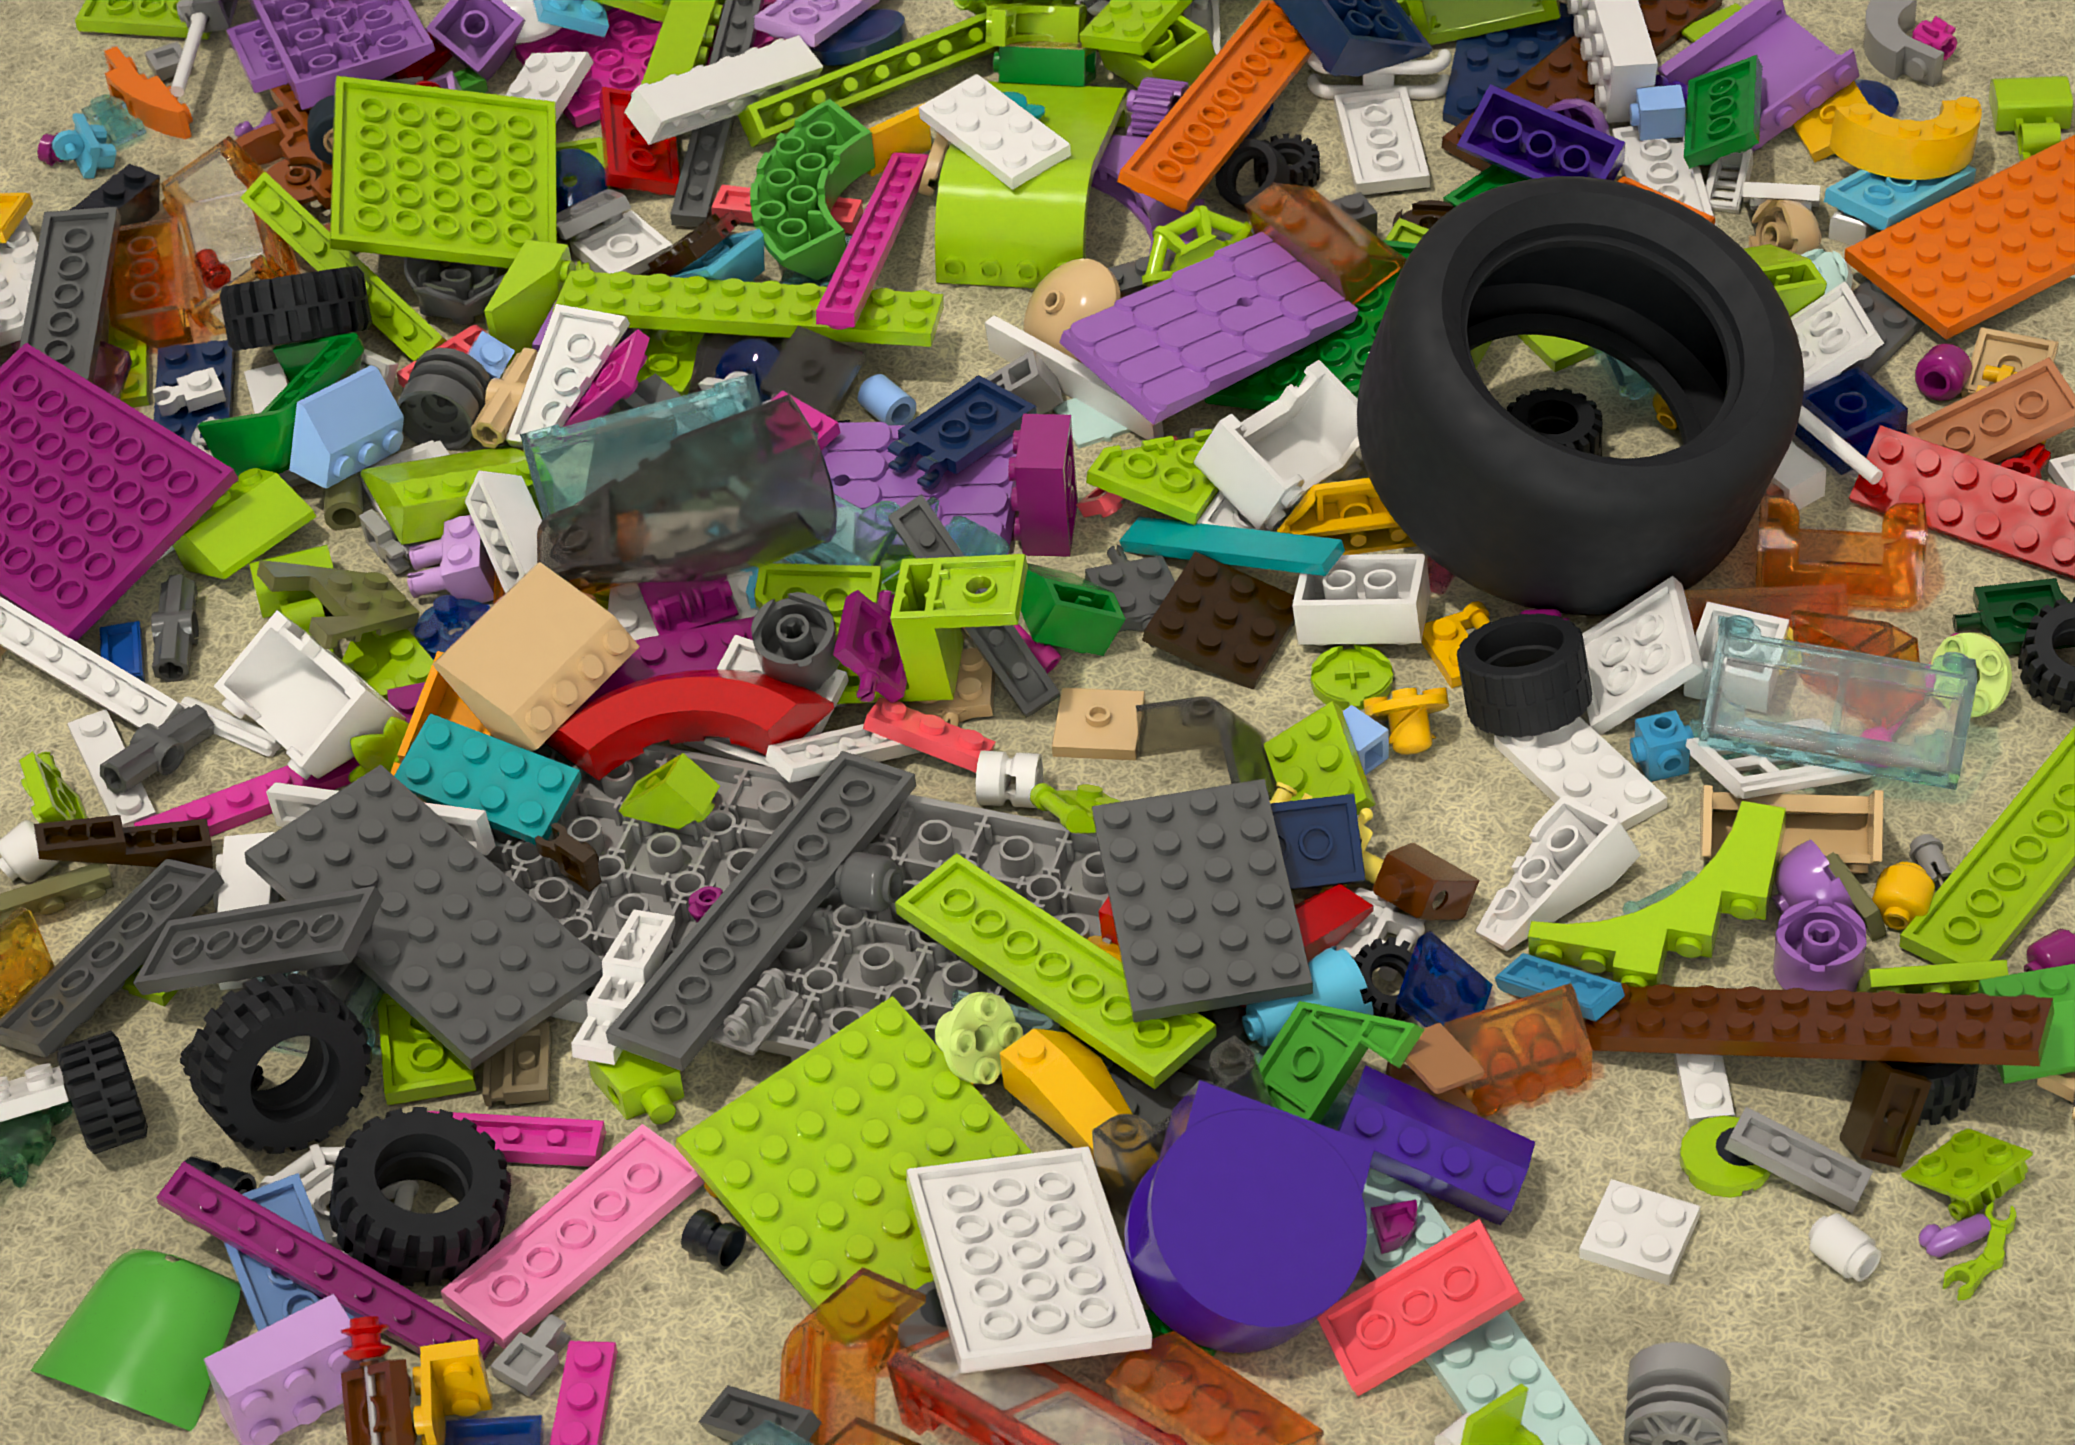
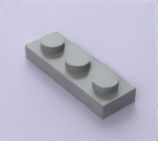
M1745 1107L1724 1148L1850 1213H1853L1873 1173V1170L1748 1107Z

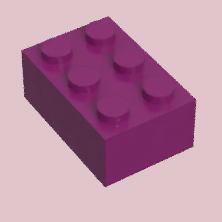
M1023 414L1021 430H1014L1013 453L1016 454V457H1010L1008 465L1009 481H1016V487H1012L1011 508L1012 511H1018L1019 517H1015L1014 539L1015 541H1021L1022 554L1026 556L1070 557L1078 508L1076 505L1078 503L1071 415Z

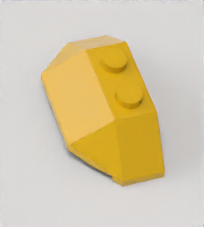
M1370 478L1313 485L1277 530L1280 533L1341 539L1345 548L1343 555L1417 546L1388 512Z

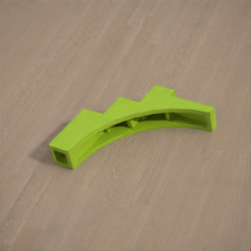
M1742 801L1731 832L1716 856L1700 873L1667 898L1637 912L1603 921L1572 924L1531 921L1528 933L1529 955L1557 964L1581 967L1591 973L1611 972L1613 973V981L1627 984L1629 987H1645L1660 984L1668 951L1677 952L1679 955L1688 958H1697L1699 956L1712 958L1722 913L1731 914L1742 920H1751L1753 918L1766 920L1776 867L1779 862L1785 834L1786 808Z

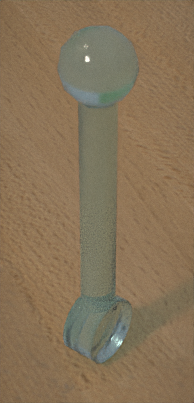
M1685 871L1682 874L1681 880L1637 902L1627 901L1622 908L1624 915L1637 912L1673 894L1698 874L1694 871Z

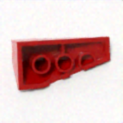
M1338 884L1294 905L1307 961H1310L1325 949L1337 946L1374 911V906L1342 884Z

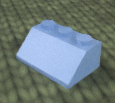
M370 365L297 402L289 471L327 489L356 474L361 469H365L400 450L403 442L404 416L377 367Z

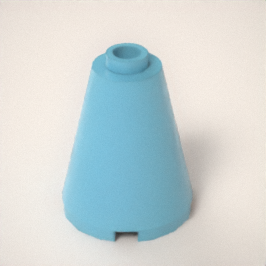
M1337 946L1325 949L1308 961L1313 983V994L1248 1004L1246 1006V1015L1242 1017V1023L1251 1041L1257 1040L1263 1047L1271 1046L1299 1001L1373 1015L1372 1001L1364 1004L1360 992L1368 988L1365 979L1348 951L1344 948L1336 951Z

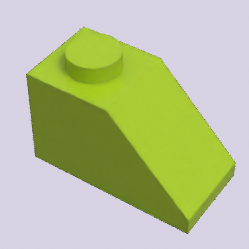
M682 753L636 781L618 811L625 817L679 830L694 820L697 823L702 822L712 812L715 806L712 799L720 785Z

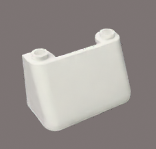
M278 610L214 685L226 697L221 704L239 719L247 714L262 726L287 750L286 754L291 758L287 765L305 780L310 775L319 779L354 757L350 745L352 737L383 734L386 722L391 716L406 720L403 714L329 649H323L313 636Z

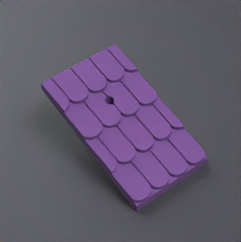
M1260 232L1216 250L1214 256L1174 272L1171 278L1116 300L1114 306L1072 323L1071 328L1063 331L1059 343L1149 422L1155 425L1355 322L1359 309L1349 301H1345L1344 297L1324 281L1321 282L1317 275L1301 262H1297L1296 258L1276 242L1273 243V240L1264 232Z
M884 422L838 423L841 433L788 481L762 466L760 468L756 487L757 493L754 497L752 510L856 507L858 515L856 550L910 553L888 521L887 516L922 494L964 555H1009L1015 511H1012L1011 493L1012 487H1016V481H1009L1008 477L1009 458L1016 457V454L1013 453V435L957 475L947 470L940 483L932 490L917 484V479L926 473L916 467V463L924 456L918 454L911 467L902 474L888 467V464L897 456L888 452L887 447L893 441L898 440V430L905 425L888 426ZM769 430L765 446L777 436Z

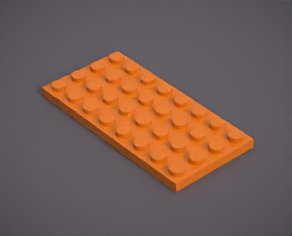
M2075 135L1846 248L1844 260L1946 340L2075 274Z

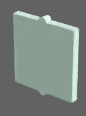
M1076 398L1063 401V403L1053 409L1055 414L1071 415L1073 441L1078 449L1102 441L1110 442L1114 437L1132 432Z

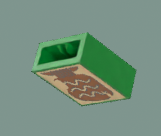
M1038 41L1013 43L1008 46H999V51H995L993 70L994 73H999L998 82L1084 87L1096 78L1097 49L1082 47L1081 42Z

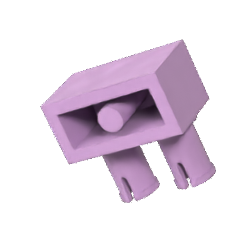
M471 515L459 516L444 521V533L441 539L409 547L410 561L416 571L440 564L438 567L407 574L408 587L414 598L446 589L451 593L458 607L472 606L497 599L498 576Z

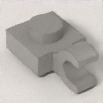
M550 1314L544 1319L539 1329L531 1338L519 1332L490 1365L493 1376L530 1397L559 1364L557 1354L571 1340L570 1335L562 1332L567 1326L566 1322Z

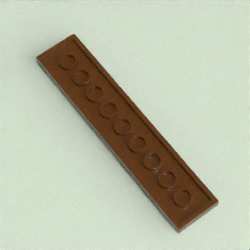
M1638 0L1655 56L1657 57L1684 36L1682 30L1687 26L1711 15L1721 7L1723 0ZM1573 36L1504 90L1545 108L1567 98H1581L1596 105L1595 84H1590L1588 80V61H1583L1581 56V37ZM1473 113L1442 137L1441 148L1480 171H1484L1493 164L1457 149V144L1474 115Z
M1621 983L1625 996L1597 1021L1586 1019L1579 1037L1581 1049L1588 1051L2040 1067L2054 1016L2053 998L2035 997L2027 994L2013 997L1989 996L1984 993L1946 995L1939 992L1912 994L1896 993L1889 990L1880 992H1851L1846 989L1833 991H1810L1802 988L1776 990L1760 989L1753 986L1744 988H1716L1711 985L1674 987L1668 984L1629 987L1627 984Z

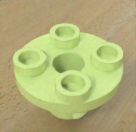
M1968 632L1947 637L1933 655L1930 665V695L1939 701L1945 709L1955 715L1969 718L1987 715L2004 702L2011 687L2012 670L2009 658L1999 643L1987 635Z
M975 992L964 997L956 1004L952 1011L941 1016L935 1029V1041L944 1052L945 1060L952 1073L963 1081L988 1085L994 1083L1002 1073L1000 1052L1023 1036L1022 1027L1019 1023H1016L1009 1004L1000 996L987 992Z

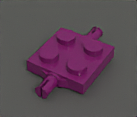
M859 590L846 596L833 656L859 676L860 684L857 698L861 697L863 702L873 701L875 691H877L888 701L894 703L904 697L907 678L890 619L895 594L891 595L892 592L889 590H882L878 593L877 603L872 602Z

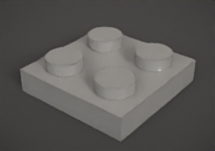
M606 189L556 213L557 237L564 240L570 239L571 242H575L591 234L589 228L600 223L603 226H608L618 222L624 217L622 212L631 209L626 195Z

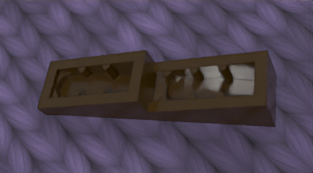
M112 815L34 824L38 857L42 860L158 867L164 860L171 859L213 869L212 842L207 819L123 827L121 816Z

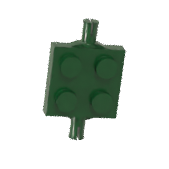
M2056 578L1974 587L1973 602L1977 612L1953 614V628L1955 632L1979 629L1984 635L1991 637L1999 643L2007 655L2018 654L2030 621L2034 615H2039L2041 608L2047 604L2053 608L2055 601L2065 598L2067 603L2072 602L2061 592ZM2062 645L2054 649L2075 647V645Z

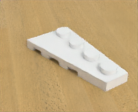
M556 304L506 437V441L510 446L546 453L630 325L626 316Z

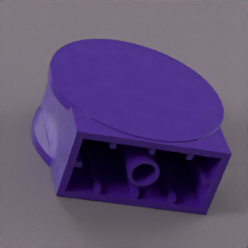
M1199 1080L1173 1109L1159 1160L1146 1172L1137 1185L1127 1210L1124 1231L1125 1251L1134 1282L1145 1302L1175 1332L1196 1344L1217 1351L1229 1353L1260 1352L1281 1345L1299 1335L1344 1295L1360 1269L1367 1242V1218L1362 1195L1375 1145Z

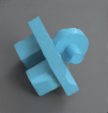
M73 113L74 131L66 130L57 134L52 142V148L56 156L62 160L75 159L84 178L94 179L97 168H114L117 151L113 144H106L107 131L103 125H90L84 114Z

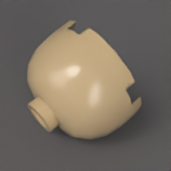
M1768 199L1758 207L1753 215L1751 223H1757L1756 235H1749V247L1772 244L1802 255L1813 249H1818L1821 244V232L1813 212L1799 202Z

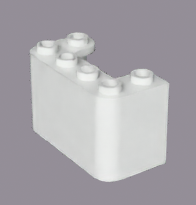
M1320 360L1305 369L1304 373L1306 376L1299 387L1292 384L1287 386L1278 400L1246 420L1240 422L1232 413L1220 420L1194 460V465L1257 530L1264 531L1268 529L1273 532L1278 529L1313 485L1353 480L1362 470L1359 463L1363 458L1357 434L1358 399Z

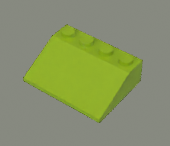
M509 445L496 447V449L488 448L361 469L362 479L401 545L441 538L444 533V521L470 515L465 499L479 470L522 476L529 493L532 495L540 517L543 520L551 517L553 479L539 458Z

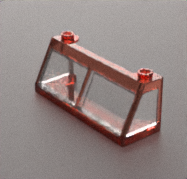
M948 1330L899 1350L886 1362L901 1422L919 1436L928 1428L934 1431L943 1423L979 1445H1188L1179 1435L1164 1432L1046 1363L961 1374Z

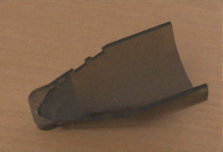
M788 394L681 434L669 442L672 447L671 449L652 461L647 456L637 463L640 469L619 482L614 478L573 506L547 516L541 522L537 531V563L541 562L567 582L580 577L593 584L719 583L829 543L836 534L837 509L833 485L826 462L812 428L796 402Z

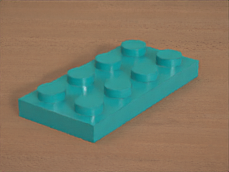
M431 713L394 775L423 802L486 811L490 828L536 845L535 837L538 835L545 840L549 839L552 833L551 825L559 821L582 779L580 770Z

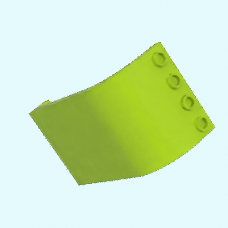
M987 81L1000 92L1023 94L1027 99V104L1044 106L1045 114L1038 120L1070 144L1071 156L1012 190L951 143L943 161L936 202V283L1036 288L1051 271L1060 265L1075 259H1086V223L1091 184L1115 127L1126 126L1127 88Z

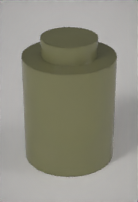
M354 474L327 489L323 488L324 519L326 524L336 531L358 528L361 525L359 515L364 513L363 484L361 479Z

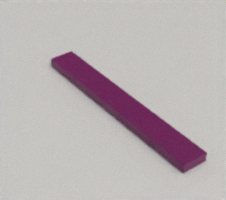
M184 1161L156 1197L158 1204L322 1299L334 1294L344 1311L356 1318L379 1316V1324L389 1325V1328L382 1332L383 1334L420 1354V1346L478 1339L484 1361L495 1346L494 1338Z

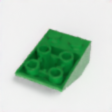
M1027 563L1028 569L1020 611L1033 641L1043 643L1046 646L1054 645L1072 649L1078 653L1104 656L1126 620L1115 594L1073 573Z

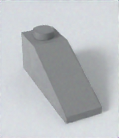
M1033 350L985 378L1034 404L1037 408V414L1048 413L1063 403L1057 376Z

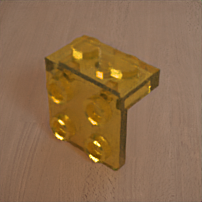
M24 907L18 908L0 924V1018L55 967L32 912Z

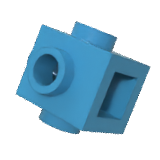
M1676 710L1635 719V737L1630 738V751L1635 763L1640 764L1645 777L1650 782L1688 774L1690 750L1686 747L1687 739L1694 738V735L1689 725H1683Z

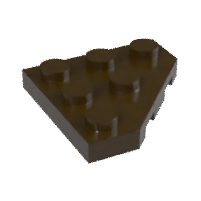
M730 211L721 218L714 213L699 224L698 228L674 243L673 247L649 262L647 265L651 271L646 275L665 274L668 277L673 276L720 243L741 222L733 211Z

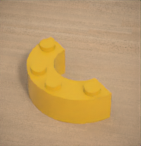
M1959 97L1956 100L1942 101L1939 116L1930 120L1915 121L1889 117L1880 113L1872 105L1855 103L1847 107H1836L1829 147L1847 163L1877 175L1906 180H1927L1946 177L1961 171L1972 161L1982 108L1977 99Z

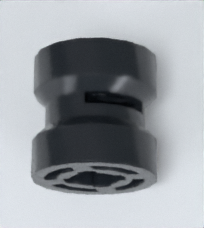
M700 1209L691 1216L685 1225L681 1237V1246L685 1251L694 1256H707V1261L711 1265L721 1270H726L742 1253L746 1233L742 1227L732 1222L723 1224L715 1213L707 1209Z

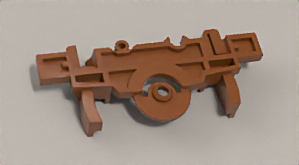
M289 83L271 88L272 99L279 106V108L270 111L273 123L252 130L235 139L241 167L243 170H247L284 157V160L271 166L266 173L301 205L318 200L326 209H331L332 165L318 159L311 151L308 141L307 120L309 112L313 107L302 110ZM314 165L322 170V173L317 179L314 170L308 167L301 166ZM330 223L323 225L330 231Z

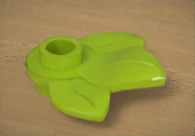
M391 716L386 722L383 734L352 737L350 739L351 749L360 765L349 774V781L353 783L379 765H382L391 772L394 762L400 763L397 754L409 723Z

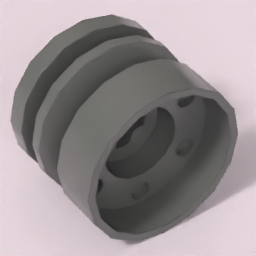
M450 348L428 350L418 357L397 403L404 416L403 433L417 445L431 440L433 442L440 440L446 450L450 451L461 449L472 437L471 426L485 405V393L490 382V376L482 364L469 354Z

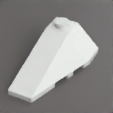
M1564 794L1535 824L1529 835L1532 840L1529 849L1524 857L1517 856L1511 867L1515 872L1507 887L1497 891L1475 932L1484 940L1508 951L1528 938L1531 921L1553 923L1613 886L1641 856L1620 821Z

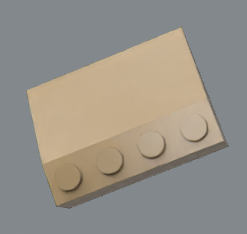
M539 562L432 665L494 738L532 752L537 750L640 646L613 614Z

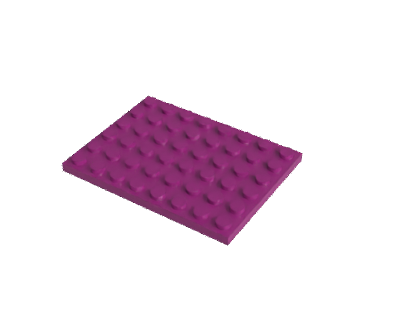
M25 343L0 367V597L51 626L65 637L77 642L239 478L231 467L33 346Z

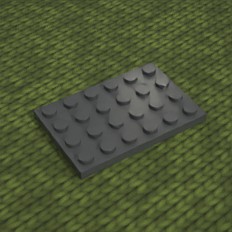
M1265 779L1092 806L1093 821L1133 1022L1313 994L1311 974Z

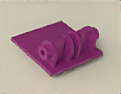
M713 555L636 580L659 635L708 626L739 615L731 597L733 596L731 586L728 580L724 581Z

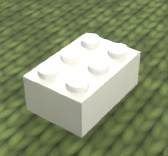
M1426 554L1342 555L1326 576L1300 573L1292 605L1298 645H1407L1410 643H1421L1431 595Z

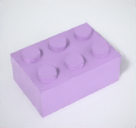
M334 1294L204 1358L221 1414L240 1445H269L283 1433L301 1424H310L316 1421L322 1413L343 1403L341 1373L358 1369L359 1362L363 1361H353L343 1355L345 1350L352 1347L351 1337L341 1333V1330L350 1328V1318Z

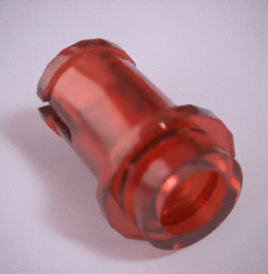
M202 249L195 255L197 261H194V263L201 271L202 281L207 288L220 291L223 287L230 284L231 271L227 265L220 262L214 250Z

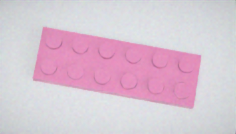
M641 1124L441 1290L443 1302L477 1329L494 1338V1342L505 1349L519 1332L523 1334L528 1333L702 1186L704 1180L673 1145Z

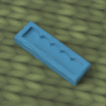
M1522 953L1495 977L1498 989L1505 993L1592 1021H1597L1625 996L1621 983Z

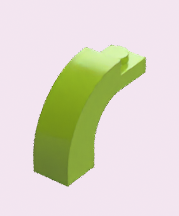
M1002 3L987 5L986 42H991V46H1008L1013 43L1038 41L1080 43L1079 34L1087 27V7L1085 4Z

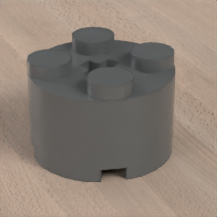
M795 592L789 593V598L775 602L774 598L759 609L751 626L753 644L762 672L775 680L802 686L815 692L821 688L823 682L833 675L840 664V661L833 656L838 635L834 618L825 602L814 595Z

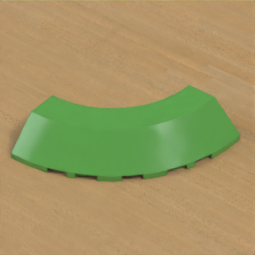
M831 99L824 101L795 120V127L787 134L780 133L776 137V145L769 153L765 152L756 168V178L754 183L751 184L750 189L751 214L755 229H760L764 234V246L783 267L815 280H820L834 273L846 250L845 231L830 214L836 200L854 180L875 168L872 132Z

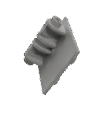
M772 968L771 970L763 971L760 975V980L758 979L754 986L747 991L745 997L739 1001V1004L727 1016L709 1041L754 1056L799 999L800 994L785 988L784 981L786 976L780 969Z

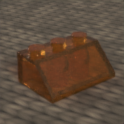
M1571 983L1444 1023V1027L1484 1069L1482 1078L1458 1087L1477 1107V1116H1490L1501 1108L1520 1102H1533L1542 1095L1563 1088L1574 1089L1585 1081L1592 1079L1593 1051L1575 989Z

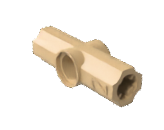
M523 348L521 353L515 355L502 378H492L485 393V405L471 426L473 438L481 442L483 447L496 449L498 444L505 441L537 357V350Z

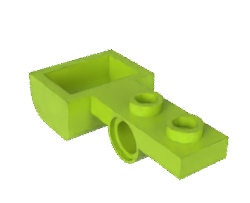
M2068 76L1991 79L1989 102L1995 132L2014 131L2020 162L2061 142L2060 129L2071 128L2073 97Z
M328 545L264 559L266 561L333 568ZM259 561L249 563L262 618L271 617L278 610L309 633L311 617H325L322 603L311 591L272 592L257 576Z

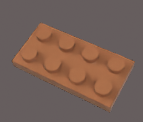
M2048 357L1905 426L1904 429L1906 434L1997 464L2074 427L2075 394L2051 358Z

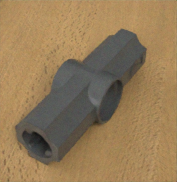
M183 574L169 575L168 580L161 583L158 612H153L151 617L152 637L155 645L152 668L155 677L161 678L165 682L182 681L186 675H189L192 645L198 644V639H194L199 637L196 614L198 590L195 580H190Z
M195 704L158 727L151 723L142 725L133 735L128 747L100 764V777L106 783L107 789L119 795L122 792H127L155 772L169 775L179 767L187 751L214 734V723L209 718L207 711Z

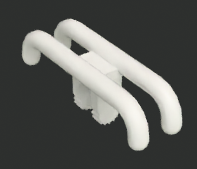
M1441 49L1437 57L1432 60H1410L1363 75V85L1324 84L1321 77L1315 73L1308 77L1307 84L1309 90L1315 96L1326 99H1334V95L1398 87L1407 88L1410 100L1435 99L1447 93L1449 75L1441 74L1437 82L1432 85H1394L1395 75H1427L1441 72L1449 66L1452 55L1448 49ZM1312 52L1307 60L1309 66L1315 71L1329 74L1323 69L1322 63L1315 53Z

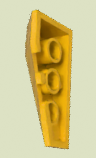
M1034 1028L1000 1052L1004 1088L1074 1148L1089 1146L1095 1166L1122 1189L1126 1190L1141 1179L1159 1160L1101 1057L1072 1033Z

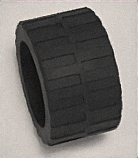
M1540 613L1507 616L1484 624L1477 630L1475 629L1459 645L1457 660L1467 716L1474 726L1479 727L1480 730L1486 733H1492L1501 737L1520 738L1553 732L1574 722L1576 718L1583 715L1591 704L1593 694L1583 635L1580 628L1576 627L1569 620H1564L1562 617L1555 615L1551 616Z

